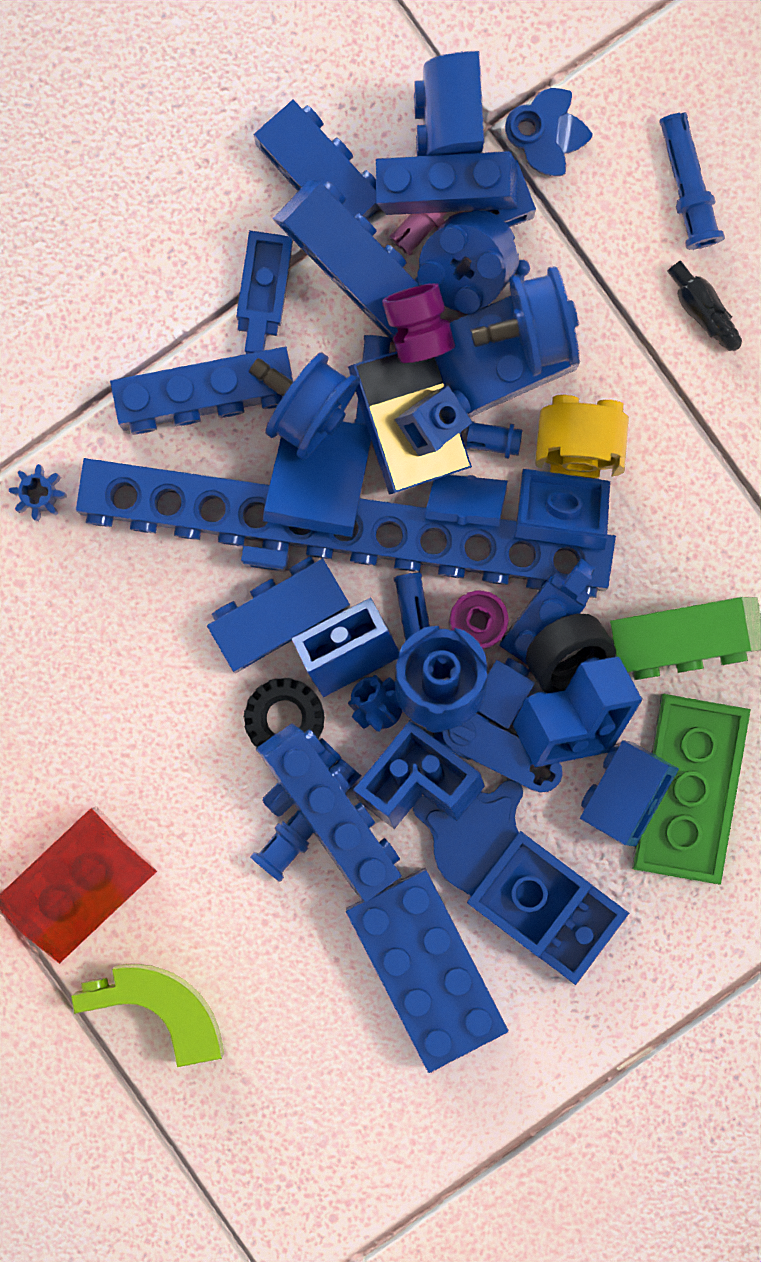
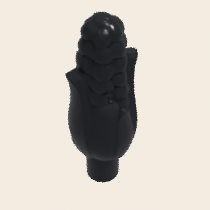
M681 260L678 261L667 272L680 287L677 295L682 307L710 337H714L715 340L719 341V344L725 347L726 350H738L742 345V338L731 321V314L720 301L713 286L701 276L694 277Z

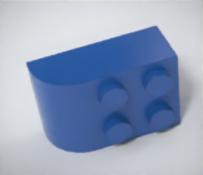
M479 51L455 52L429 59L423 65L422 80L414 81L415 119H423L424 125H417V156L482 153L484 130Z
M511 296L449 323L455 347L446 353L435 356L444 385H449L452 391H460L469 401L471 411L467 413L469 418L577 370L579 364L570 366L566 360L542 366L541 374L533 376L518 337L495 343L490 341L489 344L478 347L474 346L471 329L482 326L488 327L491 324L514 319Z

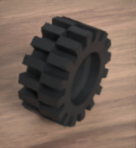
M292 678L269 680L267 683L261 684L256 688V691L247 700L243 716L245 721L244 727L255 747H259L276 735L268 726L267 713L271 706L279 701H290L298 706L302 714V722L299 729L303 733L310 729L318 739L322 734L325 719L322 703L317 694L301 681Z

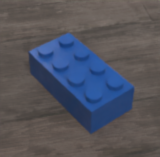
M426 868L388 886L366 903L361 900L346 908V913L428 1074L509 1032Z

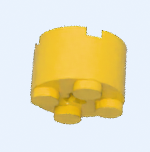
M553 396L552 405L543 407L539 414L536 467L542 469L544 463L551 464L550 472L587 478H600V470L612 469L611 477L623 474L625 471L629 417L623 412L624 404L616 400H599L597 404L579 403V398L576 396Z

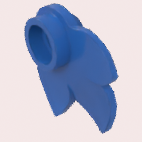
M561 88L545 89L539 92L530 105H521L514 108L507 116L505 122V134L510 143L517 148L524 149L528 164L536 171L548 176H563L566 172L564 154L579 150L593 137L591 130L583 121L567 113L572 100V92L570 90ZM525 121L532 123L535 131L530 135L522 134L518 128L520 123Z

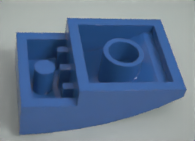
M522 831L518 833L467 901V904L574 985L578 984L630 914Z

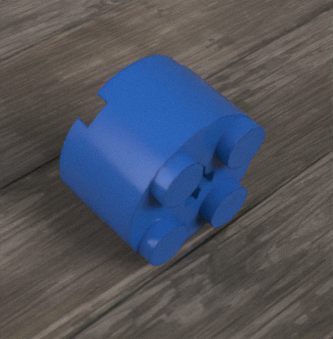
M485 210L459 212L451 215L427 239L421 250L417 272L420 284H438L444 306L464 314H472L488 306L507 286L510 277L515 275L519 265V253L517 254L514 242L515 236L511 228L500 217Z
M429 626L411 635L402 645L396 663L395 692L403 712L412 721L425 727L428 731L438 733L465 724L479 711L485 697L487 682L486 655L479 642L464 630L457 628L454 630L440 629V626Z

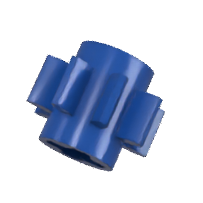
M37 464L35 474L27 475L19 470L17 473L22 480L19 487L9 488L11 494L19 496L21 502L16 505L15 510L18 513H22L30 507L33 520L38 522L43 511L48 510L55 516L58 515V511L54 507L57 499L67 498L66 493L56 490L54 486L60 481L61 476L58 473H54L46 479L43 466ZM40 482L41 486L48 490V495L41 496L39 503L36 504L35 500L28 496L29 490H35L37 483Z
M377 675L362 679L353 688L351 700L348 701V705L355 711L351 717L363 729L371 725L377 732L395 725L403 711L397 701L395 681L391 677L387 678L384 682Z

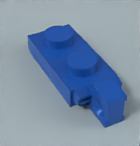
M249 230L236 314L238 320L237 330L247 332L246 354L264 351L267 335L277 336L278 327L281 326L293 248V240L289 236Z
M580 559L566 578L558 572L554 576L550 575L503 636L499 646L527 665L525 660L527 648L538 633L558 619L573 614H580L584 610L591 596L584 589L591 581V575L596 568Z

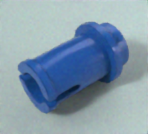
M472 421L473 423L469 425L466 449L503 453L506 459H509L510 455L519 456L523 430L515 429V424H510V427L507 428Z

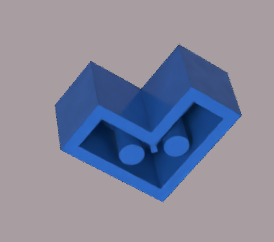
M619 656L601 660L591 658L577 667L565 691L548 694L538 692L527 697L512 725L534 767L608 753L615 746L643 699Z
M409 720L353 791L363 806L395 829L422 795L458 821L485 785L480 772Z

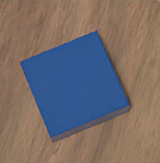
M243 545L241 562L245 567L280 572L287 570L288 552Z

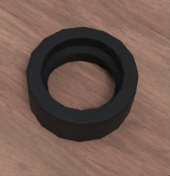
M573 614L558 619L538 633L527 648L525 660L543 692L548 694L565 691L577 667L584 661L591 658H598L600 660L613 658L616 655V649L610 636L597 618L590 614ZM578 649H581L574 656L566 659L565 661L560 662L567 655L571 654L572 652Z

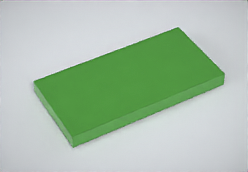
M661 694L651 753L676 766L679 770L637 846H635L631 869L721 885L751 709Z

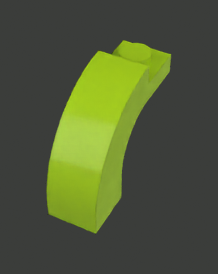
M145 964L117 965L112 969L115 984L109 985L108 978L94 979L82 982V991H77L71 995L74 1014L122 1004L139 1005L153 1011L162 1019L169 1030L177 1067L222 1059L224 1055L219 1026L206 1000L186 980L163 968Z

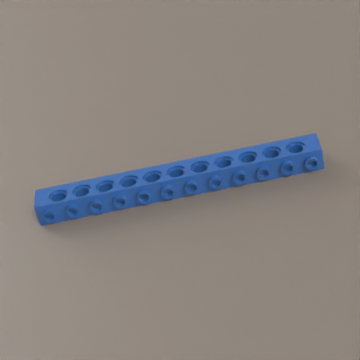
M88 458L83 459L76 512L87 516L86 523L91 525L112 527L113 520L131 522L130 530L156 534L157 526L175 529V537L200 540L201 533L219 535L218 543L233 546H243L245 539L262 541V548L288 552L289 546L307 548L306 556L332 559L333 552L351 554L350 562L376 566L377 558L395 561V569L411 572H420L421 565L439 567L438 575L464 579L465 571L483 574V582L508 585L509 578L527 580L526 588L540 590L550 575L554 576L557 572L565 578L568 574L561 573L555 568L553 558L556 552L568 550L576 556L577 563L580 559H583L596 568L591 575V581L584 589V591L591 595L590 598H596L597 591H606L609 588L616 535L607 534L605 550L515 537L517 521L501 519L499 526L470 523L460 525L457 522L425 519L426 508L362 498L359 500L355 520L359 529L356 537L352 540L340 541L331 533L311 530L304 535H297L287 525L268 522L262 528H251L246 524L245 515L249 508L255 505L265 507L270 485ZM124 486L135 488L137 492L135 504L127 509L117 508L114 503V496L117 490ZM169 492L176 493L181 497V507L178 512L169 516L161 514L158 510L160 497ZM210 499H219L225 503V514L216 522L204 520L201 514L204 503ZM387 524L397 526L402 532L403 538L401 542L393 548L382 546L376 538L378 530ZM438 531L445 537L446 547L441 553L429 554L423 550L420 540L426 532ZM473 537L483 538L489 544L490 554L484 560H472L465 552V543ZM519 543L526 544L532 549L534 559L531 565L518 567L511 562L509 550L513 545Z

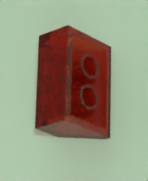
M92 807L0 893V910L24 936L60 964L142 887L157 870L98 807Z

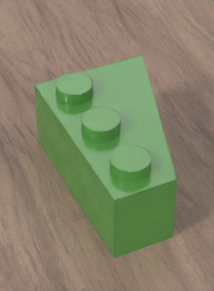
M738 597L610 621L616 657H620L628 673L633 672L634 680L660 676V667L676 665L677 673L704 669L703 660L719 657L721 665L748 661V652L761 650V614L758 597Z

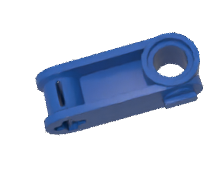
M478 714L459 727L447 729L433 735L434 739L453 753L469 761L472 759L533 791L540 793L549 792L555 789L561 782L563 775L562 766L560 763L545 765V768L550 771L549 777L547 779L540 777L534 783L535 774L529 771L532 762L521 740L517 736L491 724L490 720Z

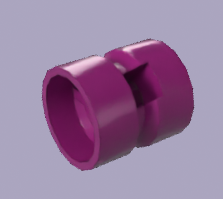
M432 283L415 286L396 292L382 300L389 326L396 327L398 330L393 336L400 362L412 363L426 360L446 353L455 347L449 321L440 317L445 307L438 284Z
M477 590L468 592L457 600L450 611L448 623L450 630L457 628L466 631L479 642L483 650H486L501 640L507 631L509 617L507 608L499 597L491 592Z

